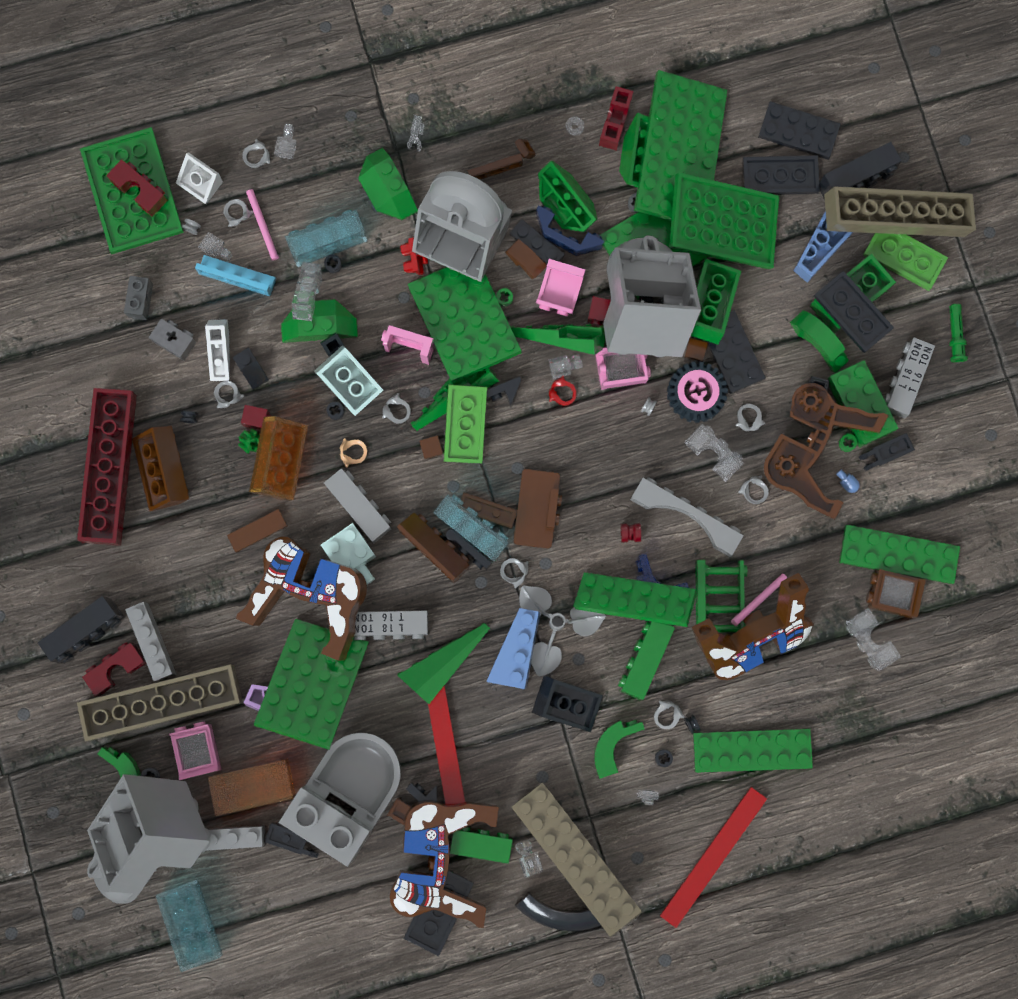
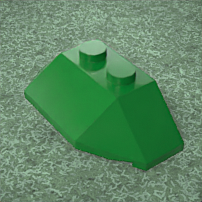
M640 113L635 115L624 136L619 172L626 184L637 188L649 119L648 116Z
M381 148L366 156L358 180L375 210L399 220H404L417 213L418 209L409 189L387 152Z
M550 161L538 173L540 201L544 206L553 211L555 214L554 219L562 229L585 232L598 220L594 203L572 174L554 161Z
M336 299L298 302L281 323L282 343L325 340L334 333H337L340 339L358 338L356 317Z

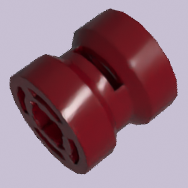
M634 523L633 525L621 524V543H627L632 540L634 542H641L640 523Z

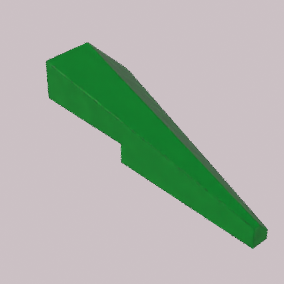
M573 324L544 325L542 328H532V325H527L526 327L510 326L515 337L593 355L603 350L606 340L603 325L600 327H594L591 324H586L585 326Z
M489 367L454 383H451L449 378L433 397L434 402L428 408H423V414L418 420L411 422L412 427L418 431L447 413L448 384L484 386L489 388L499 382L494 371Z
M482 623L478 628L465 633L461 638L453 640L428 655L429 657L414 663L407 670L399 672L397 676L430 704L490 627Z

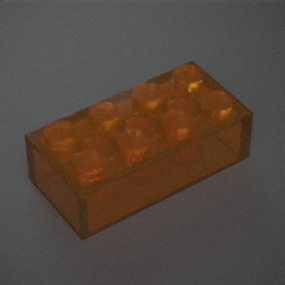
M276 416L263 418L249 492L279 500H294L308 425Z
M288 759L208 777L215 816L290 800L296 796Z

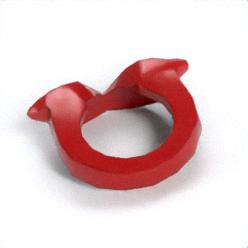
M561 376V378L553 382L549 390V402L555 401L562 406L570 405L576 399L575 386L566 381L564 376ZM567 386L571 388L573 392L571 400L566 402L561 400L554 387Z

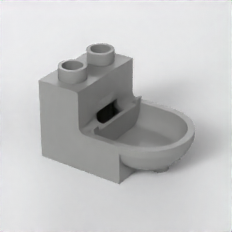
M442 172L434 178L430 189L418 208L412 252L481 282L508 231L513 210L507 208L498 195L481 180L462 172Z
M645 236L644 238H635L623 242L614 248L607 263V275L611 293V302L603 323L607 351L621 355L641 354L654 355L656 357H682L701 311L690 254L673 252L653 236ZM634 295L663 297V304L644 303L642 300L640 303L634 302Z
M368 733L350 734L339 739L327 751L308 783L300 788L279 823L348 867L355 860L396 794L395 792L400 782L401 769L395 751L386 741ZM331 792L356 808L354 814L350 816L339 806L325 800L328 794Z
M123 774L87 830L95 852L93 859L88 865L87 874L89 878H94L95 884L103 896L114 903L127 904L137 898L158 867L191 868L200 854L208 849L210 832L203 825L198 812V803L196 799H193L187 782Z

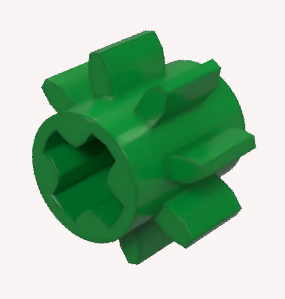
M251 429L250 432L244 430L238 437L240 441L238 446L248 454L250 450L257 452L260 446H262L260 440L262 436L254 429Z

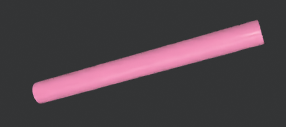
M253 189L248 190L246 193L272 260H277L279 257Z
M781 574L731 620L732 624L737 626L780 587L781 581L787 579V576Z

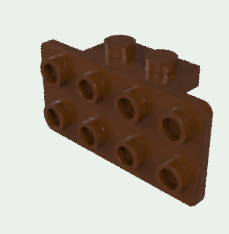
M530 469L522 471L514 544L545 549L551 548L554 526L559 524L560 514H556L557 506L561 507L562 495H558L560 475L558 473Z

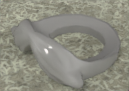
M256 139L254 144L244 149L243 160L251 168H258L265 163L270 164L269 151L263 142ZM264 149L263 157L258 163L251 164L247 161L248 152Z
M239 199L229 201L223 211L229 222L228 227L237 226L242 220H247L253 214V210L250 211L246 204ZM239 204L242 206L243 216L240 219L236 220L229 215L228 209L231 205Z
M231 381L219 383L214 390V395L218 402L217 408H227L230 404H235L244 397L243 394H240L236 384ZM224 385H229L234 390L233 400L230 402H226L219 396V390Z
M397 393L388 399L383 407L382 418H388L396 424L404 423L410 417V406ZM388 405H404L407 409L405 418L401 420L396 419Z
M745 404L737 411L738 423L736 426H739L744 431H755L765 424L762 421L760 409L753 404ZM745 408H752L757 413L752 427L748 426V423L742 416V411Z
M762 475L751 477L750 480L743 483L738 493L744 495L749 503L760 504L769 495V489L762 481ZM749 482L763 489L764 496L762 499L753 500L749 496Z
M515 558L507 559L501 565L500 573L502 578L514 584V588H517L524 582L525 576L528 573L529 562H522ZM509 563H515L524 575L518 578H508L504 573V568Z
M659 700L660 705L654 713L655 723L662 729L674 728L680 718H685V716L682 714L680 707L673 702ZM673 706V722L670 725H662L658 720L659 713Z

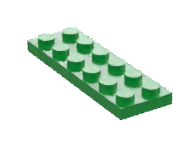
M845 525L839 563L873 570L882 569L910 577L954 584L960 546Z
M584 572L574 608L576 610L688 627L697 592L696 589Z
M810 729L693 733L695 773L813 768Z

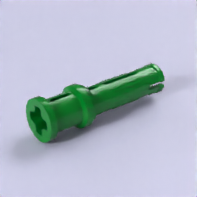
M961 304L949 306L952 340L949 342V346L952 348L950 361L954 363L968 360L965 353L967 341L963 336Z

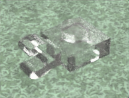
M414 115L410 139L407 142L409 150L414 143L418 145L417 151L420 152L422 148L421 141L419 140L420 134L423 135L425 129L422 116Z
M285 123L283 137H277L274 151L275 156L293 160L297 141L292 139L294 133L293 125Z
M210 232L207 233L198 246L201 251L212 258H216L219 255L229 261L233 256L229 250L224 248V241Z
M579 354L571 356L570 359L565 355L548 360L553 379L571 375L570 370L583 367Z
M638 789L637 797L642 798L641 802H644L645 805L653 806V800H658L659 792Z
M527 840L515 844L517 852L522 855L519 858L524 877H530L542 872L543 868L538 853L532 852L531 842Z

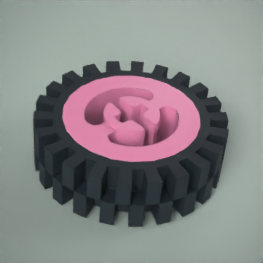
M691 362L689 365H683L682 368H679L674 373L667 388V400L670 401L669 405L673 407V412L675 414L678 413L681 419L686 418L688 422L695 421V423L705 422L708 419H712L723 408L727 400L728 388H726V380H723L724 376L722 373H718L716 367L713 369L711 364L704 365V362H699V364ZM687 383L691 384L688 394L693 393L695 389L702 392L699 396L697 393L691 394L688 400L684 393L685 385ZM705 384L710 390V398L707 402L703 400L707 393V390L703 391L706 387Z

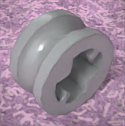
M185 219L186 224L182 225V228L191 234L197 235V229H200L201 225L193 220Z
M648 397L641 412H646L650 416L657 401H652Z

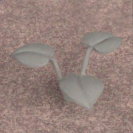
M523 585L519 596L521 608L538 611L540 616L543 614L549 617V625L553 630L548 645L544 642L534 645L531 665L538 676L547 675L560 664L562 659L561 650L556 646H552L556 631L562 630L565 623H573V630L578 635L590 636L598 630L606 615L576 610L575 608H572L570 611L572 620L565 619L560 613L549 614L545 612L552 603L548 591L540 587Z

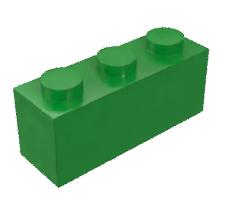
M464 827L453 832L450 854L509 864L512 838H509V834L498 832L496 836L490 835L488 830L478 829V832L470 831V827Z

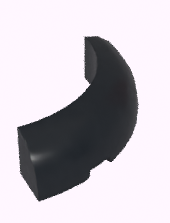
M530 892L515 905L517 909L531 920L552 929L582 931L601 926L589 909H555L535 898Z

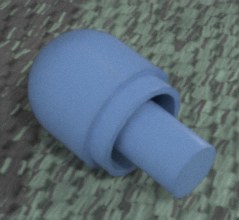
M842 469L836 473L841 479V486L847 492L855 493L858 491L860 484L850 473L846 474Z

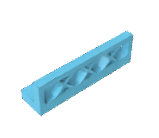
M206 255L203 256L201 264L197 263L195 267L200 275L267 296L271 295L276 278Z

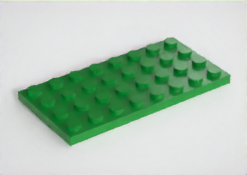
M661 70L656 72L634 211L672 220L675 175L677 173L714 180L727 97L726 89Z

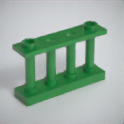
M697 560L695 562V589L697 592L696 625L706 620V615H709V613H740L745 608L744 577H747V565H744V560L738 561L737 567H708V565H705V560ZM737 575L738 586H709L705 584V576ZM709 594H738V605H709V603H706V596ZM741 621L737 626H714L718 633H736L746 625Z

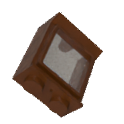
M882 569L875 570V573L873 572L870 578L872 588L867 593V608L912 619L917 618L926 579H918Z

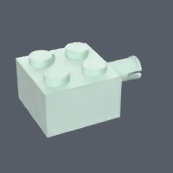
M353 523L321 544L332 562L357 569L363 574L367 585L375 580L366 564L376 556Z

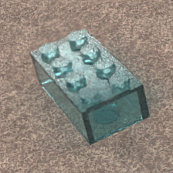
M347 210L341 216L328 217L322 223L310 224L306 229L301 231L294 230L285 236L297 268L367 242L365 230L357 210Z
M447 494L433 513L496 563L510 545L507 542L508 537L500 531L498 533L494 532L492 524L485 519L480 521L477 518V512L470 507L465 509L462 506L464 504L463 501L455 495L450 497Z
M198 879L155 895L181 972L216 960L223 955Z

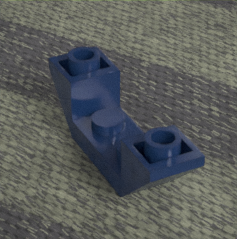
M538 205L536 215L542 235L552 244L575 256L603 248L604 240L596 233L591 234L588 232L580 245L575 238H567L562 235L560 230L556 228L551 229L550 226L554 221L555 214L550 208Z

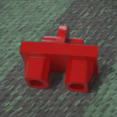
M409 238L408 243L400 246L403 256L411 255V261L403 262L404 271L406 273L423 275V264H428V258L412 252L414 238Z

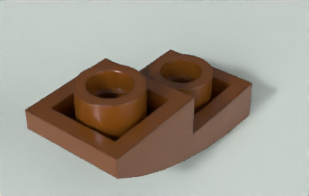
M519 239L505 251L516 266L520 265L531 279H535L547 267L538 255Z

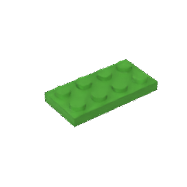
M875 233L863 254L865 257L872 254L882 266L928 291L931 290L948 259L947 256L906 234Z
M448 384L444 462L482 463L487 387Z

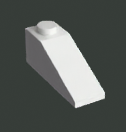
M228 319L208 320L205 329L210 381H229Z

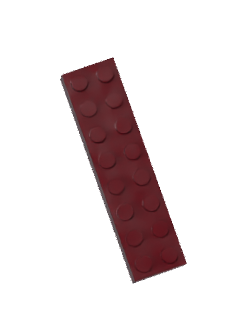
M93 389L77 541L82 543L121 546L137 395L133 391Z

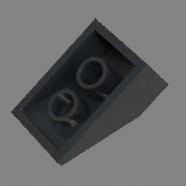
M543 676L531 713L591 732L603 695Z

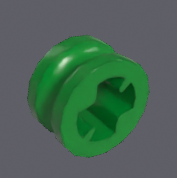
M507 288L500 289L496 294L500 306L507 307L512 304L513 294ZM501 294L509 295L507 302L500 300Z
M846 434L839 440V448L844 452H850L857 446V439L852 434ZM845 438L846 440L852 441V443L850 444L852 446L851 448L849 446H844L843 443L845 442Z

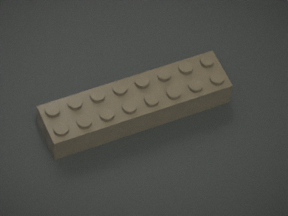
M833 187L824 194L827 231L965 237L976 230L973 194Z
M230 664L77 702L84 739L85 741H93L241 704L243 700L235 665Z
M543 783L512 806V809L610 938L642 913L641 909Z

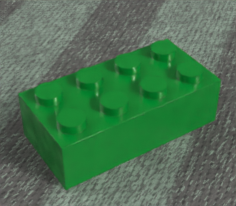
M872 254L847 273L872 303L896 283ZM815 299L810 307L834 334L837 333L841 327Z
M705 259L696 281L701 311L691 336L719 344L725 333L741 270Z
M861 361L833 374L827 379L829 380L828 386L838 405L858 408L873 414L885 413L889 415L880 434L850 429L857 439L859 448L899 429L865 361Z
M645 622L641 631L644 635L642 639L639 638L633 649L636 651L635 656L629 658L625 667L628 669L626 675L621 676L618 686L621 687L620 692L640 701L644 700L675 627L664 623Z

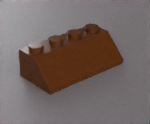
M172 426L152 427L132 438L149 512L179 505L189 500V492L186 487L184 471L182 470L180 454L177 450Z
M411 514L397 526L399 532L455 584L470 568L468 564L470 560L462 553L458 555L454 551L456 547L449 540L445 542L441 539L440 536L442 534L435 527L431 529L426 524L428 520L423 515Z

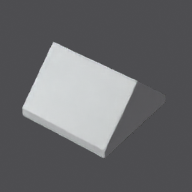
M188 152L184 158L176 184L206 204L223 181L219 173Z

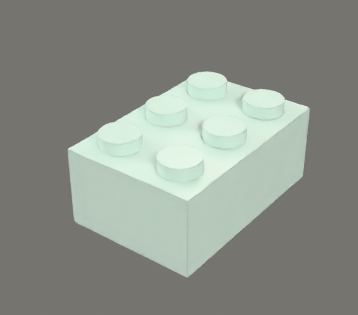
M341 346L314 371L355 416L383 391L344 346Z

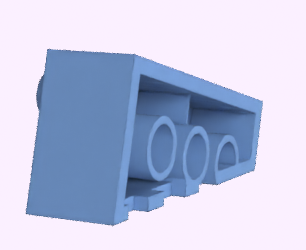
M825 210L793 271L808 283L854 232L827 231Z
M519 608L486 682L521 689L527 688L540 612Z

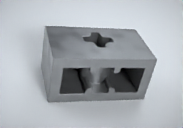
M160 319L149 338L155 344L185 361L196 344V341L192 338L194 335L185 329L183 331L177 329L178 325L169 319L167 322ZM172 336L177 337L176 341L173 339L171 340L170 338Z

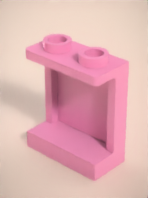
M549 259L536 304H539V308L550 311V308L558 310L557 314L567 317L568 314H573L585 275V269Z
M390 325L388 330H384L381 341H383L386 352H390L393 343L421 351L422 363L429 365L434 350L433 338Z

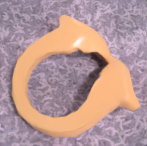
M345 438L340 445V457L345 467H348L349 464L363 462L367 456L366 445L360 440L347 441ZM353 445H360L364 450V454L360 459L356 460L344 455L343 451Z

